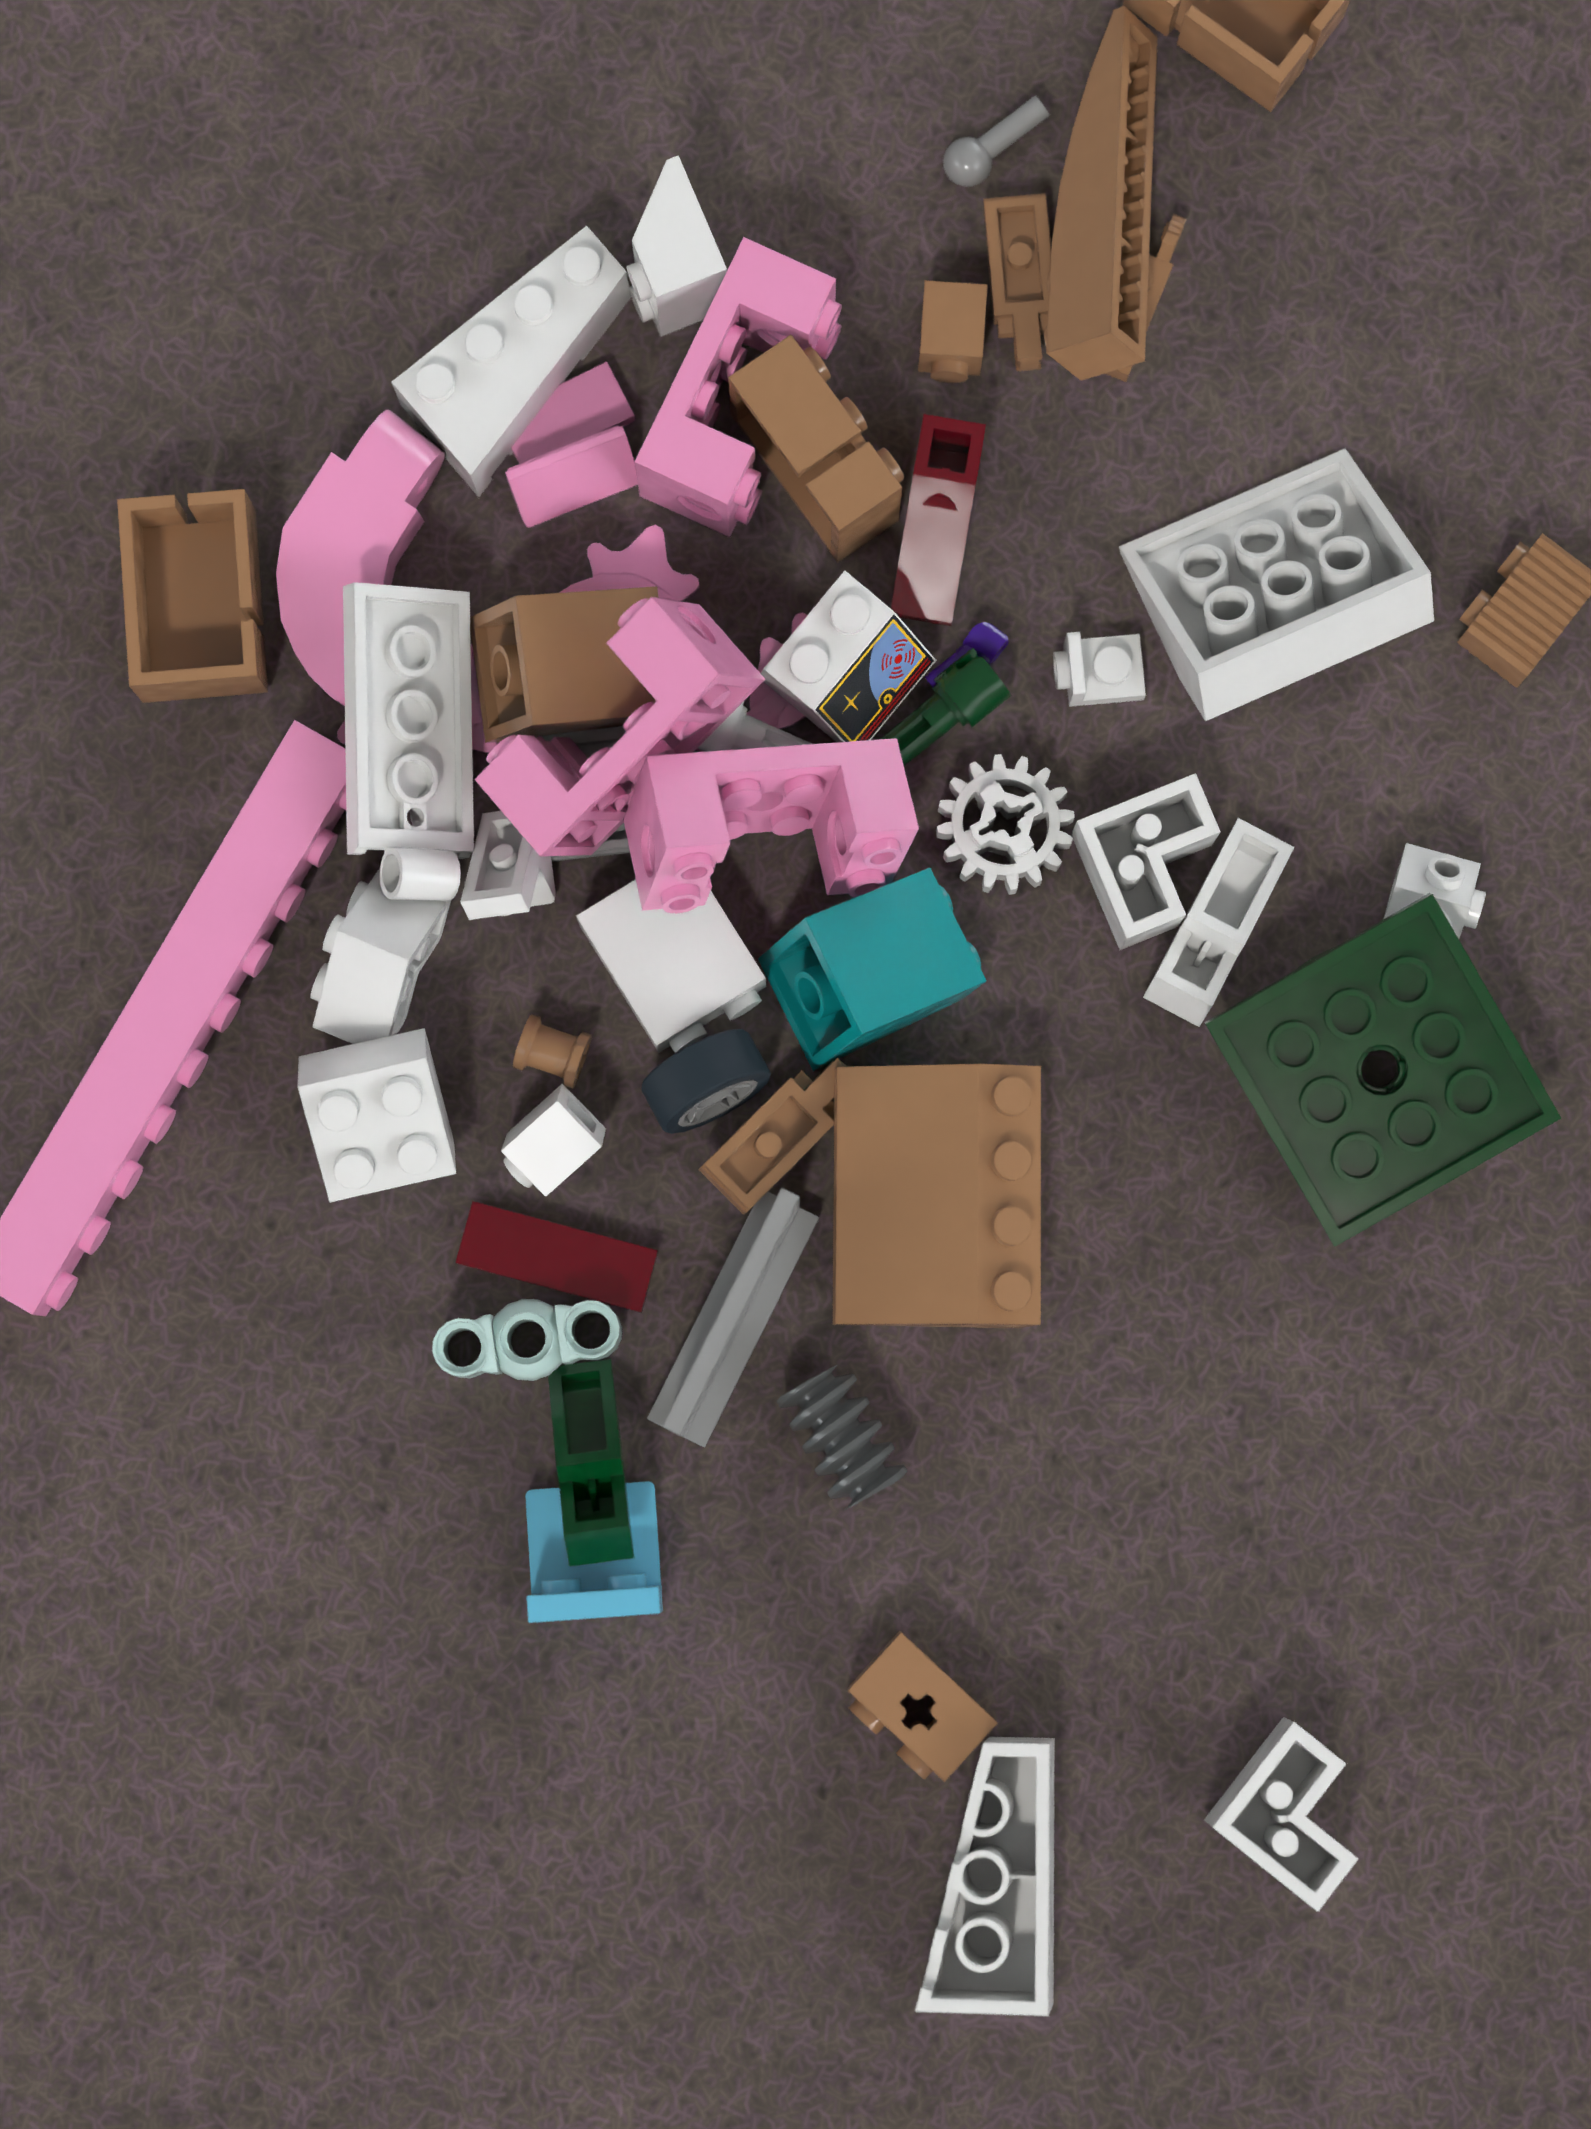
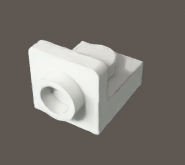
M1070 632L1066 634L1063 651L1053 653L1056 689H1067L1069 706L1144 700L1146 696L1140 634L1081 639L1080 632Z

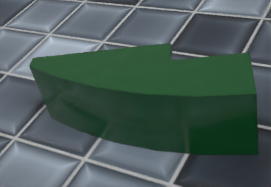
M611 1359L561 1365L548 1376L563 1534L569 1567L634 1558Z

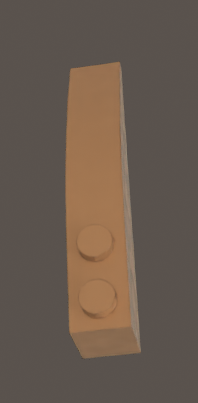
M1125 6L1114 9L1091 68L1072 129L1059 187L1052 237L1051 267L1047 275L1049 308L1048 325L1044 331L1046 353L1081 381L1145 361L1157 36Z

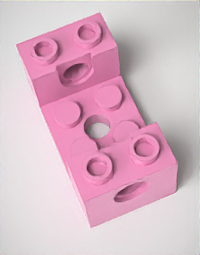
M743 237L634 462L640 497L728 537L731 536L737 521L746 525L749 523L762 494V490L757 488L761 472L753 469L755 447L713 429L721 406L715 402L718 390L723 380L729 382L728 377L742 368L747 354V349L741 347L742 343L764 353L789 335H792L802 350L811 346L821 358L826 360L832 352L841 330V325L836 323L842 308V304L835 302L836 278Z
M651 597L649 600L647 598L639 600L620 617L618 626L621 629L607 644L657 702L655 704L654 702H648L629 716L623 726L626 733L611 749L609 747L602 748L587 758L570 737H554L551 741H545L542 736L511 735L499 742L489 752L486 758L489 765L477 776L475 781L539 856L592 855L624 823L623 820L646 756L693 753L765 680L700 604Z
M897 738L646 756L623 820L642 911L663 909L668 913H684L698 906L705 905L712 889L710 877L714 872L715 864L723 862L730 846V840L747 833L773 832L776 835L789 836L800 833L805 829H812L827 895L849 894L855 898L892 883L919 830Z

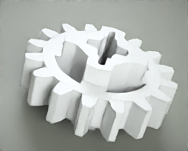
M995 755L992 769L988 772H985L974 761L969 765L968 772L971 781L968 784L955 777L950 781L949 789L957 800H940L938 812L945 817L951 818V822H945L937 826L936 836L940 839H952L953 844L944 852V860L952 862L961 858L965 864L963 865L960 879L965 882L975 873L984 876L982 890L987 893L994 886L995 880H1004L1009 895L1016 894L1019 878L1025 877L1034 888L1041 885L1042 875L1039 867L1043 865L1047 869L1056 872L1062 861L1053 849H1069L1073 837L1067 833L1059 831L1060 827L1073 823L1075 818L1074 811L1059 810L1057 806L1065 799L1067 795L1066 788L1058 787L1049 790L1046 787L1051 772L1047 767L1039 771L1035 776L1028 774L1027 757L1021 756L1016 763L1015 769H1006L1002 755ZM1001 785L1015 786L1030 794L1025 797L1004 792ZM975 797L982 815L979 822L971 825L969 830L964 832L963 814L969 802ZM997 812H1001L1006 819L1023 816L1017 823L1014 832L1015 836L1010 837L1004 829L998 830L995 833L993 831L987 833L993 827ZM1046 817V839L1041 848L1036 852L1033 848L1034 843L1029 836L1030 829ZM986 851L1006 856L1010 864L993 863L979 855Z

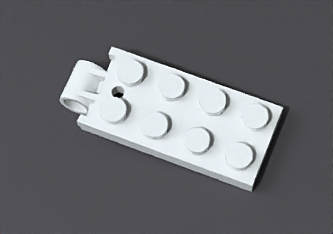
M353 582L343 586L347 855L365 854L367 850H384L380 865V885L383 894L389 899L450 901L457 894L460 885L461 871L458 859L469 858L474 850L470 592ZM408 812L411 813L410 816L412 825H410L407 821Z

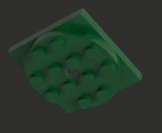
M1428 893L1342 944L1314 956L1295 971L1204 1022L1334 1247L1561 1119L1560 1114L1432 893ZM1386 1050L1395 1057L1397 1072L1389 1083L1374 1086L1363 1079L1361 1072L1362 1062L1371 1051Z

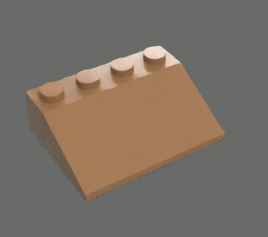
M946 1064L835 1068L833 1325L1024 1328L1041 1325V1066Z

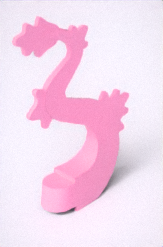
M385 410L375 419L346 461L334 453H330L282 529L276 570L282 625L296 656L309 676L331 698L344 707L343 586L353 582L382 585L392 584L397 563L424 523L416 507L435 480L445 458L444 451L391 410ZM653 525L647 527L629 547L622 551H611L601 543H592L587 548V556L590 561L593 577L574 583L559 593L657 586L659 598L683 602L697 591L699 581L692 574H681L671 568L667 562L663 529ZM802 612L795 615L792 621V633L807 617V614ZM771 637L763 639L760 646V662L758 667L760 674L783 646L782 643ZM470 644L472 750L488 754L498 743H485L473 647ZM764 682L750 695V711L746 714L773 727L783 729L805 718L801 712ZM345 721L337 731V738L342 744H345Z

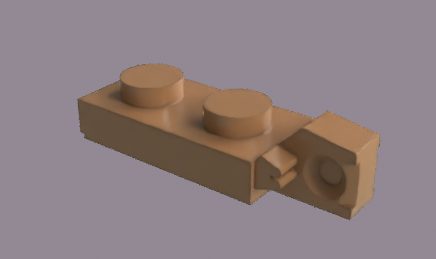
M1043 193L983 199L986 247L994 325L997 324L998 339L1013 337L1016 372L1041 370L1042 347L1040 335H1044L1045 328L1048 325L1049 291L1047 275L1051 267V245L1046 195Z
M839 1058L831 1062L813 1081L802 1070L793 1079L790 1077L698 1169L743 1215L834 1125V1102L832 1099L834 1098L835 1068L847 1067Z

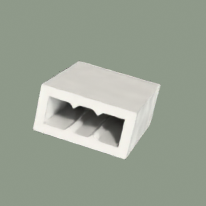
M635 879L576 915L579 926L658 1053L669 1046L677 1053L707 1036L708 1033L703 1025L725 1013L729 1020L736 1019L762 1001L757 992L766 987V978L712 891H710L704 906H698L688 912L668 913L663 909L642 911Z

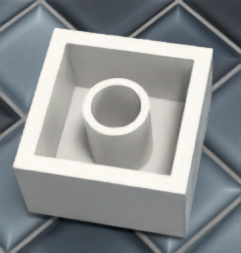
M425 1028L299 1056L298 1090L329 1202L456 1174L453 1135Z

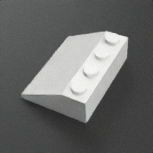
M1346 448L1119 546L1120 554L1172 665L1205 721L1434 622L1430 570Z

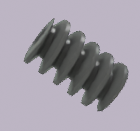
M836 1365L780 1396L776 1402L780 1409L800 1406L801 1410L789 1425L792 1431L813 1429V1434L803 1444L802 1449L805 1454L825 1451L827 1455L814 1470L818 1477L838 1474L839 1479L828 1490L827 1494L830 1499L850 1497L852 1501L845 1508L847 1510L902 1479L908 1470L904 1464L884 1467L883 1462L893 1452L895 1447L891 1441L877 1444L870 1442L872 1437L882 1427L879 1419L859 1422L857 1417L870 1402L866 1396L846 1399L845 1394L857 1379L854 1374L834 1376L832 1371L837 1367Z

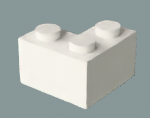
M1196 773L1080 819L1075 824L1071 836L1119 950L1177 928L1186 916L1165 864L1212 846L1220 834V829Z
M380 868L369 884L360 881L349 901L346 918L336 915L324 939L323 951L331 953L329 963H325L321 967L311 991V999L319 1002L313 1028L352 1044L396 1035L406 1020L418 974L442 936L451 900L389 899L383 894L380 885Z
M1283 1717L1204 1821L1317 1912L1358 1860L1356 1856L1306 1817L1346 1763L1295 1722Z

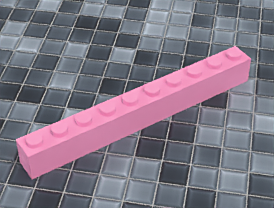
M293 721L0 1218V1296L32 1315L47 1316L51 1308L59 1311L72 1295L78 1282V1278L72 1275L76 1265L84 1252L92 1255L103 1242L111 1225V1222L105 1219L117 1196L125 1199L136 1186L143 1171V1166L137 1162L150 1141L157 1144L167 1133L176 1115V1110L170 1107L183 1085L190 1088L200 1077L208 1061V1055L203 1052L215 1030L222 1033L231 1024L241 1004V1000L235 997L247 975L255 978L264 968L273 950V944L268 942L280 919L287 923L294 916L305 895V889L300 887L312 865L319 868L325 863L336 844L338 835L332 831L344 810H346L345 748L300 722Z

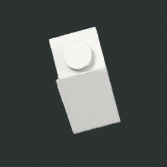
M502 811L483 813L460 901L469 920L529 912L530 906L553 903L556 892L551 856H539Z

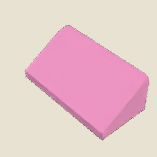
M619 425L508 468L505 472L510 491L521 518L527 527L535 526L638 485L635 461L623 426L619 427Z

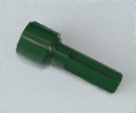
M973 647L933 679L936 685L932 688L935 692L932 697L880 738H897L904 766L957 723H960L963 727L968 724L972 728L1012 696L995 671L983 657L977 655Z

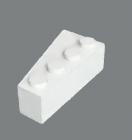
M585 226L392 381L400 405L430 441L445 452L447 461L478 497L481 496L492 481L491 476L508 454L510 456L513 454L512 446L552 393L564 382L579 360L585 359L630 300L631 294L626 270L588 226Z
M989 1737L983 1742L915 2012L1049 2016L1053 2006L1054 1738Z

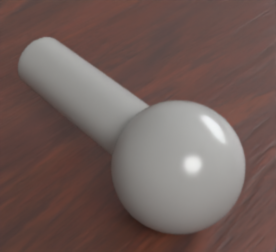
M1036 95L978 139L962 137L952 142L946 149L943 158L944 170L949 179L961 186H974L983 182L991 171L992 159L1050 116Z

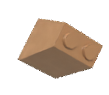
M657 586L520 595L471 616L470 632L485 743L501 742L511 735H534L539 737L624 726L629 716L642 705L648 702H654L655 704L657 702L656 699L615 654L607 642L621 629L618 626V621L629 607L645 598L648 600L651 597L659 598Z

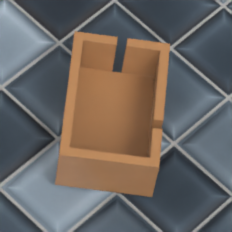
M1124 0L1123 6L1166 37L1174 28L1180 32L1177 41L1178 46L1271 112L1302 73L1307 59L1312 60L1343 20L1350 0Z
M789 335L728 377L729 395L731 396L730 414L835 560L839 562L899 521L902 497L900 482L904 480V475L898 463L887 449L883 447L876 452L869 441L866 442L862 437L861 433L868 428L865 419L848 397L839 401L826 381L831 378V375L819 354L811 346L802 350L794 337Z
M245 489L188 493V507L198 522L188 524L187 514L175 495L117 499L129 687L143 703L268 693L265 639L258 626L264 624L256 509Z

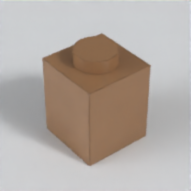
M925 280L918 372H931L932 379L944 383L964 382L968 379V375L980 376L983 359L987 284Z

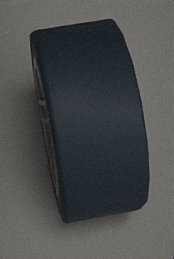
M733 1029L708 1036L670 1056L654 1068L643 1080L641 1090L662 1130L674 1134L701 1127L743 1105L768 1083L771 1072L750 1034L743 1029Z

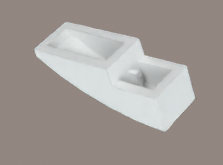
M1240 818L1237 819L1143 998L1200 1027L1212 1008L1238 955L1247 942L1294 849L1293 846Z

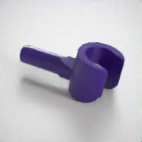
M978 623L971 629L962 646L925 676L926 680L934 687L936 684L933 679L972 647L976 650L979 657H983L989 665H992L1008 645L1007 635L991 623Z

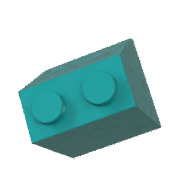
M931 868L804 918L758 958L813 1071L830 1064L836 1058H843L962 1000L987 981L981 970L979 954L975 947L966 940L953 914L950 896L938 884Z

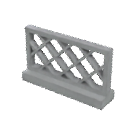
M781 1188L778 1196L767 1192L753 1206L647 1417L648 1420L704 1448L706 1447L819 1220L818 1216L799 1207V1196Z

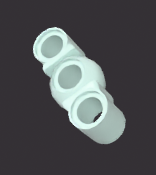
M521 1299L507 1304L495 1316L487 1314L475 1320L457 1318L446 1322L438 1329L433 1339L432 1352L436 1363L443 1371L459 1378H473L483 1373L497 1375L503 1372L517 1380L534 1381L549 1376L562 1363L568 1365L579 1360L598 1361L609 1357L617 1350L620 1344L622 1326L619 1317L612 1309L599 1301L586 1300L574 1306L559 1304L555 1305L554 1308L541 1300ZM590 1313H599L605 1316L610 1325V1335L607 1341L595 1349H586L580 1346L575 1337V1326L578 1320ZM536 1322L544 1329L546 1335L545 1345L536 1356L530 1358L519 1357L513 1351L511 1345L512 1334L520 1324ZM462 1331H473L480 1339L481 1353L473 1364L466 1367H458L449 1358L448 1344L455 1334Z

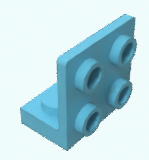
M652 1482L626 1483L634 1558L569 1567L563 1534L560 1489L548 1488L527 1491L526 1513L531 1595L527 1596L528 1623L659 1614L663 1611L655 1485Z

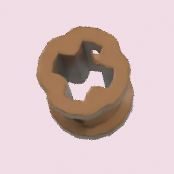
M531 1014L519 1039L513 1060V1068L523 1071L528 1066L563 1078L564 1086L573 1089L587 1058L592 1034L582 1032L579 1036L571 1035L543 1025L540 1016Z

